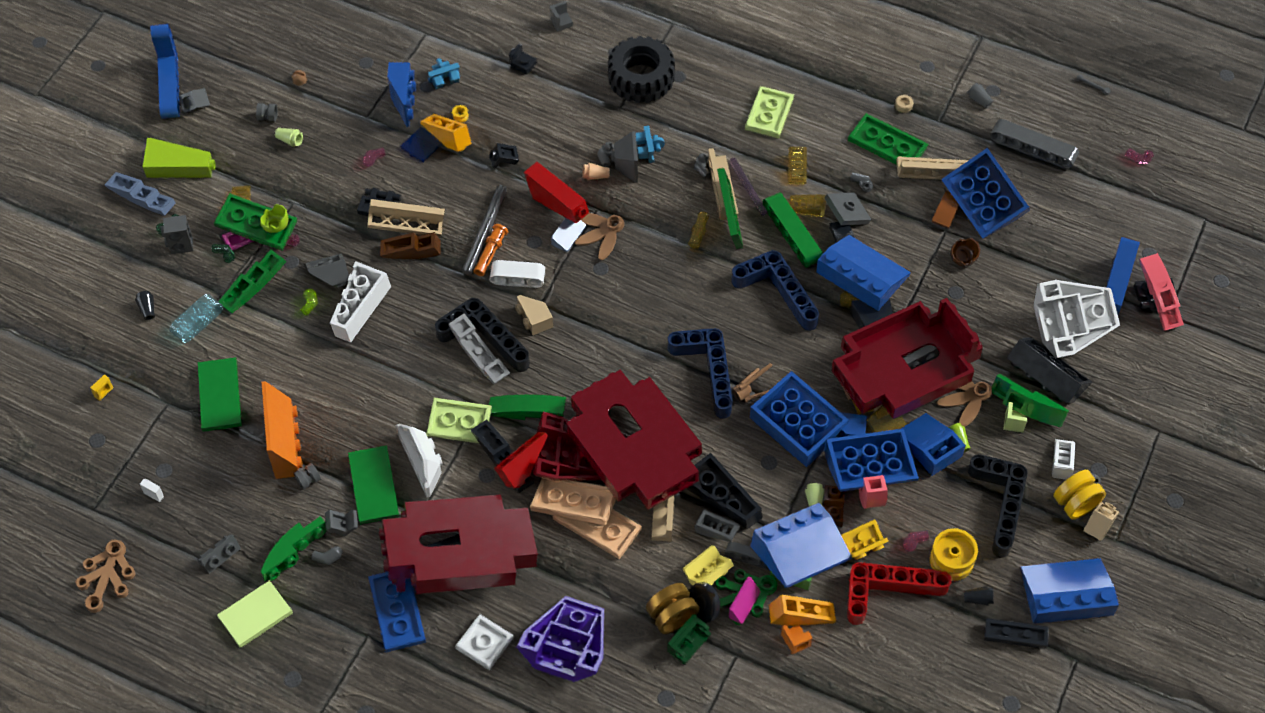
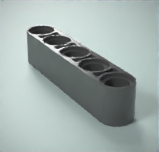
M999 119L990 134L991 139L996 143L1064 169H1071L1079 155V150L1073 145L1004 119Z

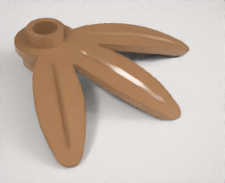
M589 213L581 221L588 226L600 228L594 229L576 239L575 245H588L604 238L598 255L599 260H604L612 252L616 242V233L623 229L624 220L617 215H612L606 219Z
M970 382L958 388L965 392L945 396L939 399L936 404L941 407H957L970 402L964 409L959 421L962 426L966 427L978 415L982 401L987 400L992 394V388L986 382H978L976 384ZM981 390H985V391H986V392L983 393V394H979V392H980Z

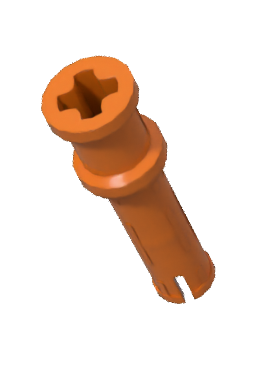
M494 224L491 235L486 239L487 245L473 270L478 276L482 277L485 275L496 250L501 248L502 240L508 234V229L501 224Z

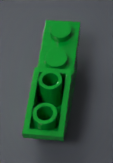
M1001 374L996 376L991 387L992 393L1004 400L1002 404L1008 406V403L1012 402L1013 410L1049 425L1062 427L1069 412L1068 409L1037 391L1032 393Z
M321 516L305 527L297 523L276 543L261 570L265 583L277 579L280 573L287 568H292L299 560L297 552L306 549L309 543L321 538L325 534L326 524Z

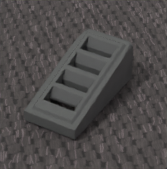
M703 510L695 524V532L731 542L740 524ZM721 526H724L722 532H720ZM728 528H732L729 535L725 534Z

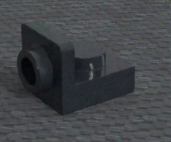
M518 44L509 53L510 66L525 74H528L537 64L535 57L523 52L521 44Z
M496 143L493 150L489 153L492 168H497L500 162L517 164L519 161L517 147Z

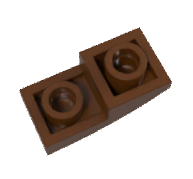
M825 485L823 507L831 515L836 526L843 527L845 491L840 492L838 486Z

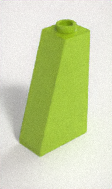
M147 138L143 169L146 178H211L212 170H215V160L212 159L210 152Z

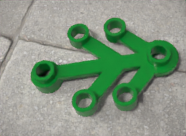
M738 569L734 573V580L737 583H743L747 577H751L760 589L757 602L751 608V615L759 618L763 615V606L767 596L776 592L778 583L771 575H764L759 578L746 573L743 569ZM742 574L744 577L738 578L737 575ZM724 576L716 580V588L718 590L729 589L736 593L719 599L720 608L732 604L742 587L740 584L727 580ZM723 581L725 584L719 585L718 582ZM769 584L771 587L765 588L764 585ZM758 608L761 611L759 613L754 612V609ZM732 620L734 624L741 625L740 623Z

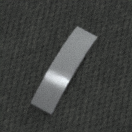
M465 314L449 323V327L464 351L493 384H496L510 374L500 359H496L476 333V328Z

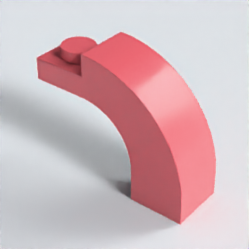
M884 475L863 478V488L859 489V498L864 509L886 506L888 490Z

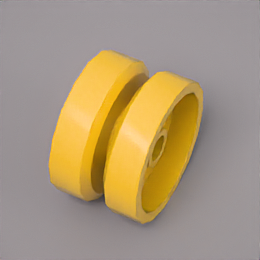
M1082 470L1072 475L1054 492V498L1060 506H1065L1064 510L1071 519L1080 518L1092 511L1102 502L1107 494L1100 484H1094L1095 478L1089 470Z
M957 528L940 532L935 538L930 555L932 569L949 573L951 581H959L966 578L972 572L978 554L975 539L966 531Z

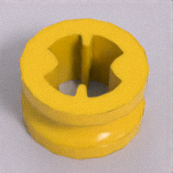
M458 105L452 109L455 121L462 123L468 119V110L465 106Z

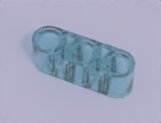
M209 294L203 295L171 324L170 332L184 343L189 342L221 313L223 305Z

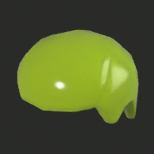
M275 204L273 209H265L260 218L261 227L269 233H276L285 229L288 225V213L285 207Z

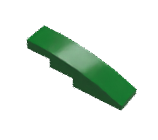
M270 250L260 263L256 261L245 275L240 274L218 303L233 314L256 295L287 261L273 250Z
M530 394L490 397L489 405L492 407L490 416L525 420L526 417L541 419L542 413L547 412L563 417L566 397Z

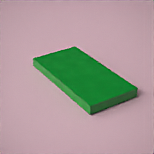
M865 113L848 136L849 142L896 165L897 157L921 158L928 148V143Z
M719 168L717 172L730 235L736 249L743 248V242L731 184L725 169Z
M229 193L214 221V226L283 251L298 220L297 217L288 215V225L285 229L276 233L266 232L261 227L260 218L265 209L271 210L272 208Z
M237 358L198 362L202 431L241 427Z
M387 445L348 452L360 525L382 521L383 519L398 518L399 511Z

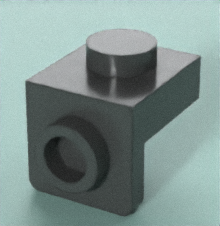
M328 510L325 512L326 531L343 536L348 535L358 527L357 512L351 510L344 514Z

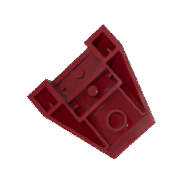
M543 412L537 432H546L548 437L531 472L535 476L553 481L601 480L568 435L566 423L569 420L562 416Z

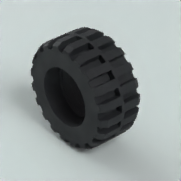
M637 36V38L630 37L627 38V41H621L619 46L616 45L612 49L608 57V81L611 89L615 93L617 92L619 97H624L626 101H635V103L639 104L640 102L650 103L651 100H659L660 96L664 97L671 90L675 78V59L672 51L669 50L666 44H662L658 39L653 40L649 36L647 38ZM636 65H647L655 70L648 74H635L628 69Z

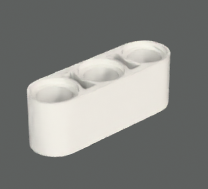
M496 260L492 262L490 282L496 285L539 288L544 284L546 268L540 263Z

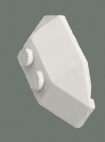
M398 424L396 425L398 437L428 498L431 496L441 475L440 466L443 465L442 459L439 454H435L434 442L432 438L428 439L425 432L411 426Z

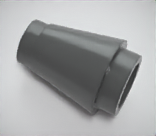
M975 83L967 92L970 99L986 109L993 103V100L981 84Z

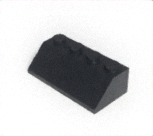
M1032 337L1019 339L1007 357L1011 361L1010 364L1024 370L1028 378L1040 382L1044 390L1052 391L1057 395L1056 398L1064 404L1075 402L1092 384L1091 380L1060 357L1055 358L1045 346Z

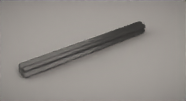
M500 184L496 188L462 268L464 274L471 275L507 192L506 186Z

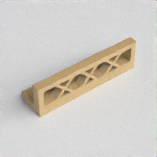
M714 148L708 149V165L720 220H726L727 216L717 172L719 168H724L729 178L738 218L739 213L726 156L716 157Z
M897 157L896 159L899 178L941 180L968 161Z
M371 199L367 228L404 233L415 232L420 235L435 232L438 237H441L445 209ZM372 216L381 217L383 221L381 223L372 222ZM392 219H399L401 224L398 226L393 225L390 221ZM416 221L420 226L413 228L408 223ZM430 223L438 224V231L430 230L427 225Z
M674 495L653 507L652 541L672 542Z

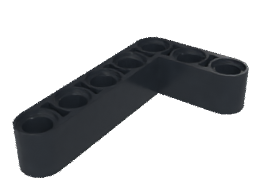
M478 298L468 299L435 323L436 338L443 343L449 342L455 338L449 323L465 314L476 329L516 371L524 372L530 366L528 350Z
M977 454L970 460L968 467L969 476L973 479L1005 486L992 546L993 554L999 558H1004L1009 555L1014 542L1028 471L1024 465ZM1002 526H1007V527H1009L1010 529H1009V530L1004 529Z

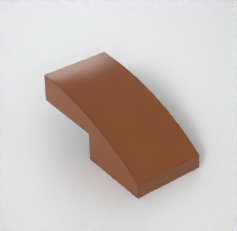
M945 192L932 219V223L948 229L960 207L950 192Z

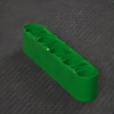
M779 192L763 199V206L802 265L808 268L817 264L818 259L823 253L783 194Z

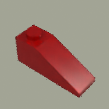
M537 432L494 468L506 487L519 488L525 483V479L530 476L548 437L546 432Z

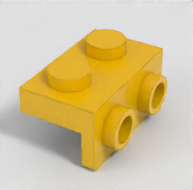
M875 519L841 534L852 558L854 557L855 560L865 557V552L871 549L874 552L884 548L883 544L888 542L887 538H883Z

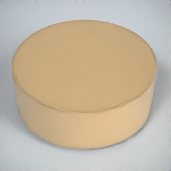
M907 95L897 97L895 108L899 112L907 113L912 110L913 99Z

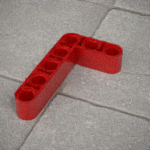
M855 563L851 567L849 576L847 620L853 625H860L864 622L867 612L868 589L944 596L949 590L951 576L949 573L941 570ZM860 573L863 577H857L855 574ZM880 575L884 579H878L875 576ZM900 577L904 579V581H898L896 578ZM920 579L925 583H918L916 580ZM941 581L945 585H939L937 582ZM854 592H860L862 595L857 596ZM857 610L861 612V614L856 615L852 611Z

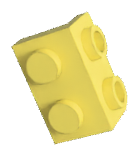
M711 545L687 564L683 571L691 585L706 582L712 586L714 581L727 574L728 570L734 565L731 559L721 556L716 547Z

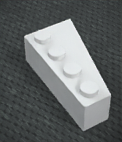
M356 261L353 266L354 270L349 275L348 285L342 292L341 302L338 303L330 322L334 335L348 342H352L391 288L387 273Z

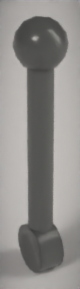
M1082 75L1077 76L1078 81H1083L1103 91L1105 95L1110 94V88H1103L1085 79Z

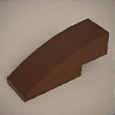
M414 232L381 240L380 256L382 258L420 259L441 255V240L435 232L417 236Z

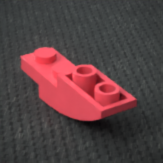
M1158 253L1139 259L1149 293L1153 295L1163 330L1166 331L1184 325L1178 308L1180 307L1178 297Z

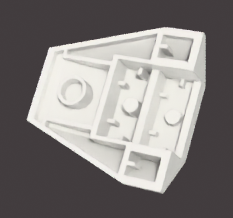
M1060 280L1037 284L1034 310L1042 343L1055 358L1073 355L1120 326L1111 288Z

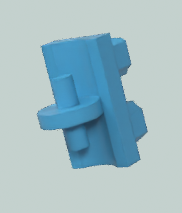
M441 58L436 59L437 64L432 66L433 71L428 72L427 79L429 83L432 82L435 89L442 88L445 85L443 78L446 77L449 78L451 84L460 81L459 64L450 65L449 61L442 62Z
M644 126V132L636 133L637 145L645 144V146L637 147L638 159L648 158L649 163H653L654 150L656 152L661 151V148L665 145L664 139L658 137V135H654L652 139L649 126Z

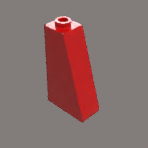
M536 162L524 171L532 199L576 224L589 214L585 199L540 163Z

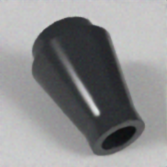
M150 291L137 293L135 302L144 320L155 318L154 296Z
M984 586L964 590V602L985 606L994 604L993 588Z

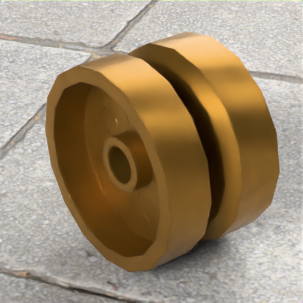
M675 583L660 590L646 605L647 612L651 618L656 619L655 624L663 634H670L679 630L693 614L697 616L699 613V606L694 599L689 598L690 593L682 583Z

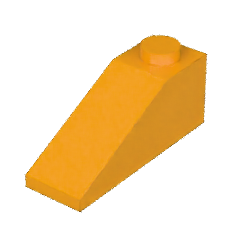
M436 114L420 121L424 128L449 149L462 151L465 147L472 144L466 124Z
M780 595L769 604L771 624L796 626L836 622L834 603Z

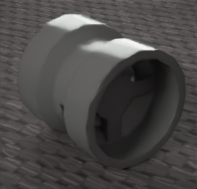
M258 103L256 107L257 121L268 119L271 122H276L278 115L277 104L265 105L264 103Z
M312 463L306 465L305 469L294 472V476L303 490L309 487L310 483H316L321 480L318 471Z

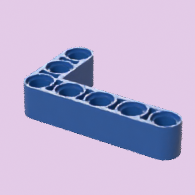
M169 24L150 26V31L158 58L161 119L180 117V100L178 97L179 74L176 46Z

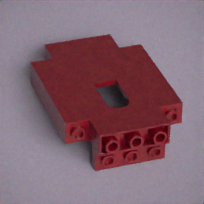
M948 298L940 300L938 312L932 315L929 308L919 301L843 336L841 349L845 355L833 360L831 371L862 414L883 405L891 418L895 419L972 382L974 368L970 363L980 359L983 347L977 333L971 330L966 319L961 317L956 306ZM927 345L935 346L939 350L940 355L937 358L912 370L903 359V356Z
M620 369L617 372L608 374L606 378L600 381L593 382L586 389L577 391L571 396V406L576 412V416L566 423L567 433L618 502L636 493L649 510L699 481V471L691 460L702 455V443L650 377L638 381L633 386ZM614 406L624 407L641 430L625 438L609 417V410Z
M501 495L405 502V509L401 511V518L383 519L382 528H379V539L384 542L381 544V554L386 556V559H383L384 572H388L389 580L392 581V584H396L397 592H405L406 578L411 579V586H415L416 594L515 585L516 569L533 568L537 565L538 553L528 508L504 510ZM458 532L461 545L425 547L419 542V539L426 534Z

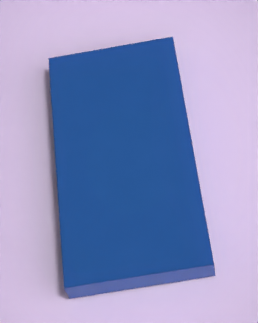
M388 572L369 576L385 652L426 643L414 589L411 586V579H405V592H397L396 584H392V581L389 580Z

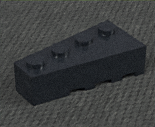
M709 453L695 464L699 471V481L687 487V490L747 530L763 518L762 508L712 453Z

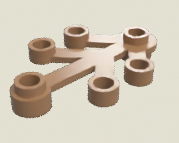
M119 540L108 542L104 552L93 558L85 559L83 567L87 572L91 573L81 576L76 580L77 587L80 590H86L91 582L100 578L95 593L88 596L85 600L87 609L92 613L99 612L103 608L102 597L109 578L119 598H124L129 593L127 586L122 584L114 570L117 560L122 568V575L125 579L130 580L135 576L133 567L129 566L124 557L126 547ZM107 560L103 567L95 570L97 564ZM89 563H93L91 567H87ZM127 571H132L129 575L125 574ZM82 581H86L84 585H80ZM120 589H125L123 593H118ZM98 603L96 607H92L93 604Z

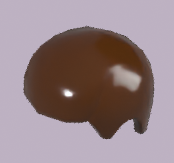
M973 238L959 239L952 245L950 255L953 262L959 266H971L978 260L981 249L978 242Z

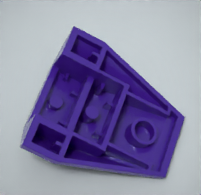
M565 596L524 631L517 649L534 669L572 682L596 675L603 661L604 608Z

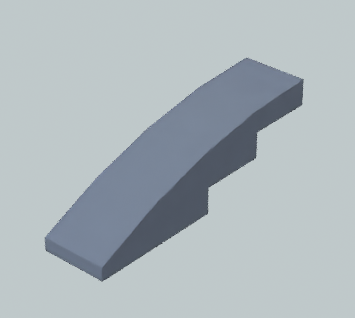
M117 172L105 183L108 189L123 198L163 216L176 204L173 198L161 195L157 189L144 185L141 180Z

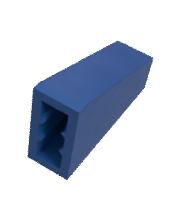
M1121 237L1106 285V288H1111L1117 315L1124 300L1140 244L1138 241Z

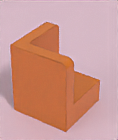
M787 625L782 626L781 635L792 654L811 646L812 636L809 631L804 633L800 625L788 629Z

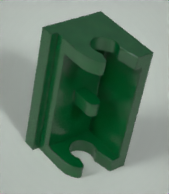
M693 614L668 642L667 652L686 665L711 636V633L708 631L709 626Z

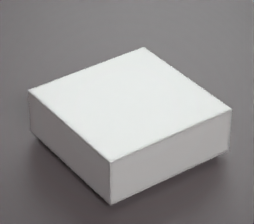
M147 479L142 480L140 486L143 493L160 502L164 497L161 488Z

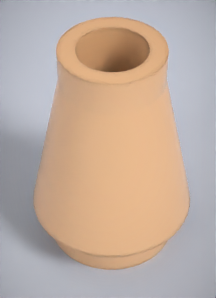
M592 163L584 164L583 179L589 181L609 178V167Z

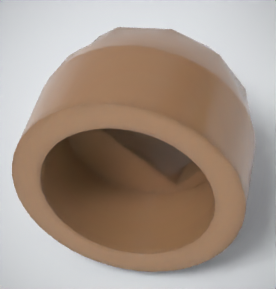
M301 70L294 71L292 74L293 83L297 86L304 85L307 81L306 74Z

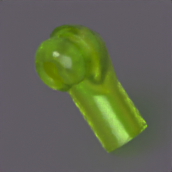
M311 288L303 292L307 303L300 311L305 316H308L318 304L317 294Z

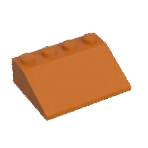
M266 381L261 382L267 453L275 478L295 477L294 472L302 468L301 456H298V451H301L300 440L296 439V434H299L298 422H295V417H298L297 406H293L291 398Z

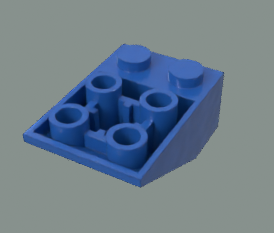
M389 62L387 77L391 100L406 127H409L410 120H413V109L411 107L415 104V96L413 95V92H416L414 70H411L410 63Z
M927 413L901 428H904L911 453L931 476L963 457L966 446L953 430Z

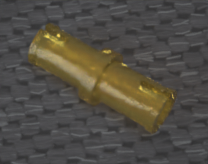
M698 212L696 223L692 226V235L688 243L692 248L697 249L700 247L702 237L706 233L705 227L709 219V215L706 212Z

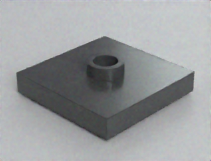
M832 193L824 197L841 225L869 224L872 220L855 193Z

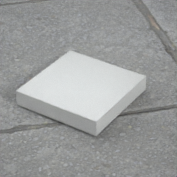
M479 614L455 647L458 651L490 670L514 637L511 633Z

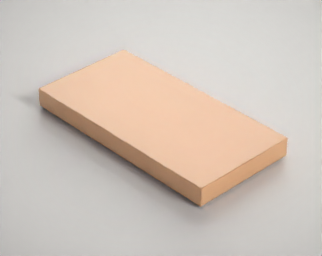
M542 478L530 509L535 512L606 525L616 499L605 486L573 480L553 481Z
M612 509L606 525L553 515V520L618 559L622 557L642 530L641 525Z

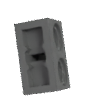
M186 215L163 218L164 226H161V235L164 237L166 248L169 247L171 254L192 252L193 236Z

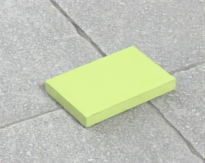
M760 86L746 122L745 130L779 138L794 99V94Z
M434 398L426 435L429 437L479 443L472 434L471 429L486 419L489 421L492 407L490 405Z
M268 581L217 616L241 648L293 612L273 584Z

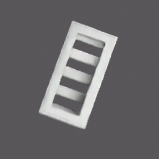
M1055 439L1052 466L1053 478L1067 480L1073 475L1075 442Z

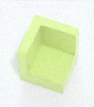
M1009 402L1005 412L1004 430L1023 433L1027 418L1025 415L1012 410L1013 403Z

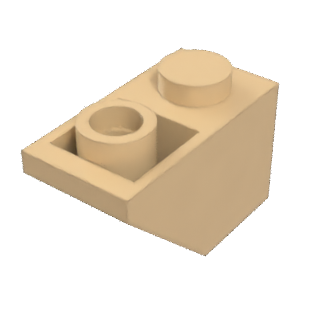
M522 295L517 296L515 307L517 313L524 318L523 324L526 330L529 329L532 335L553 328V317L546 303Z
M1101 502L1092 513L1083 531L1102 541L1118 516L1119 511L1112 504Z

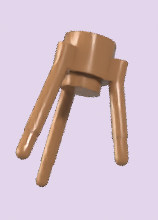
M768 364L761 370L756 368L743 381L732 388V393L739 402L744 400L747 403L752 399L764 396L768 392L764 391L750 395L752 389L749 384L771 368L772 364Z

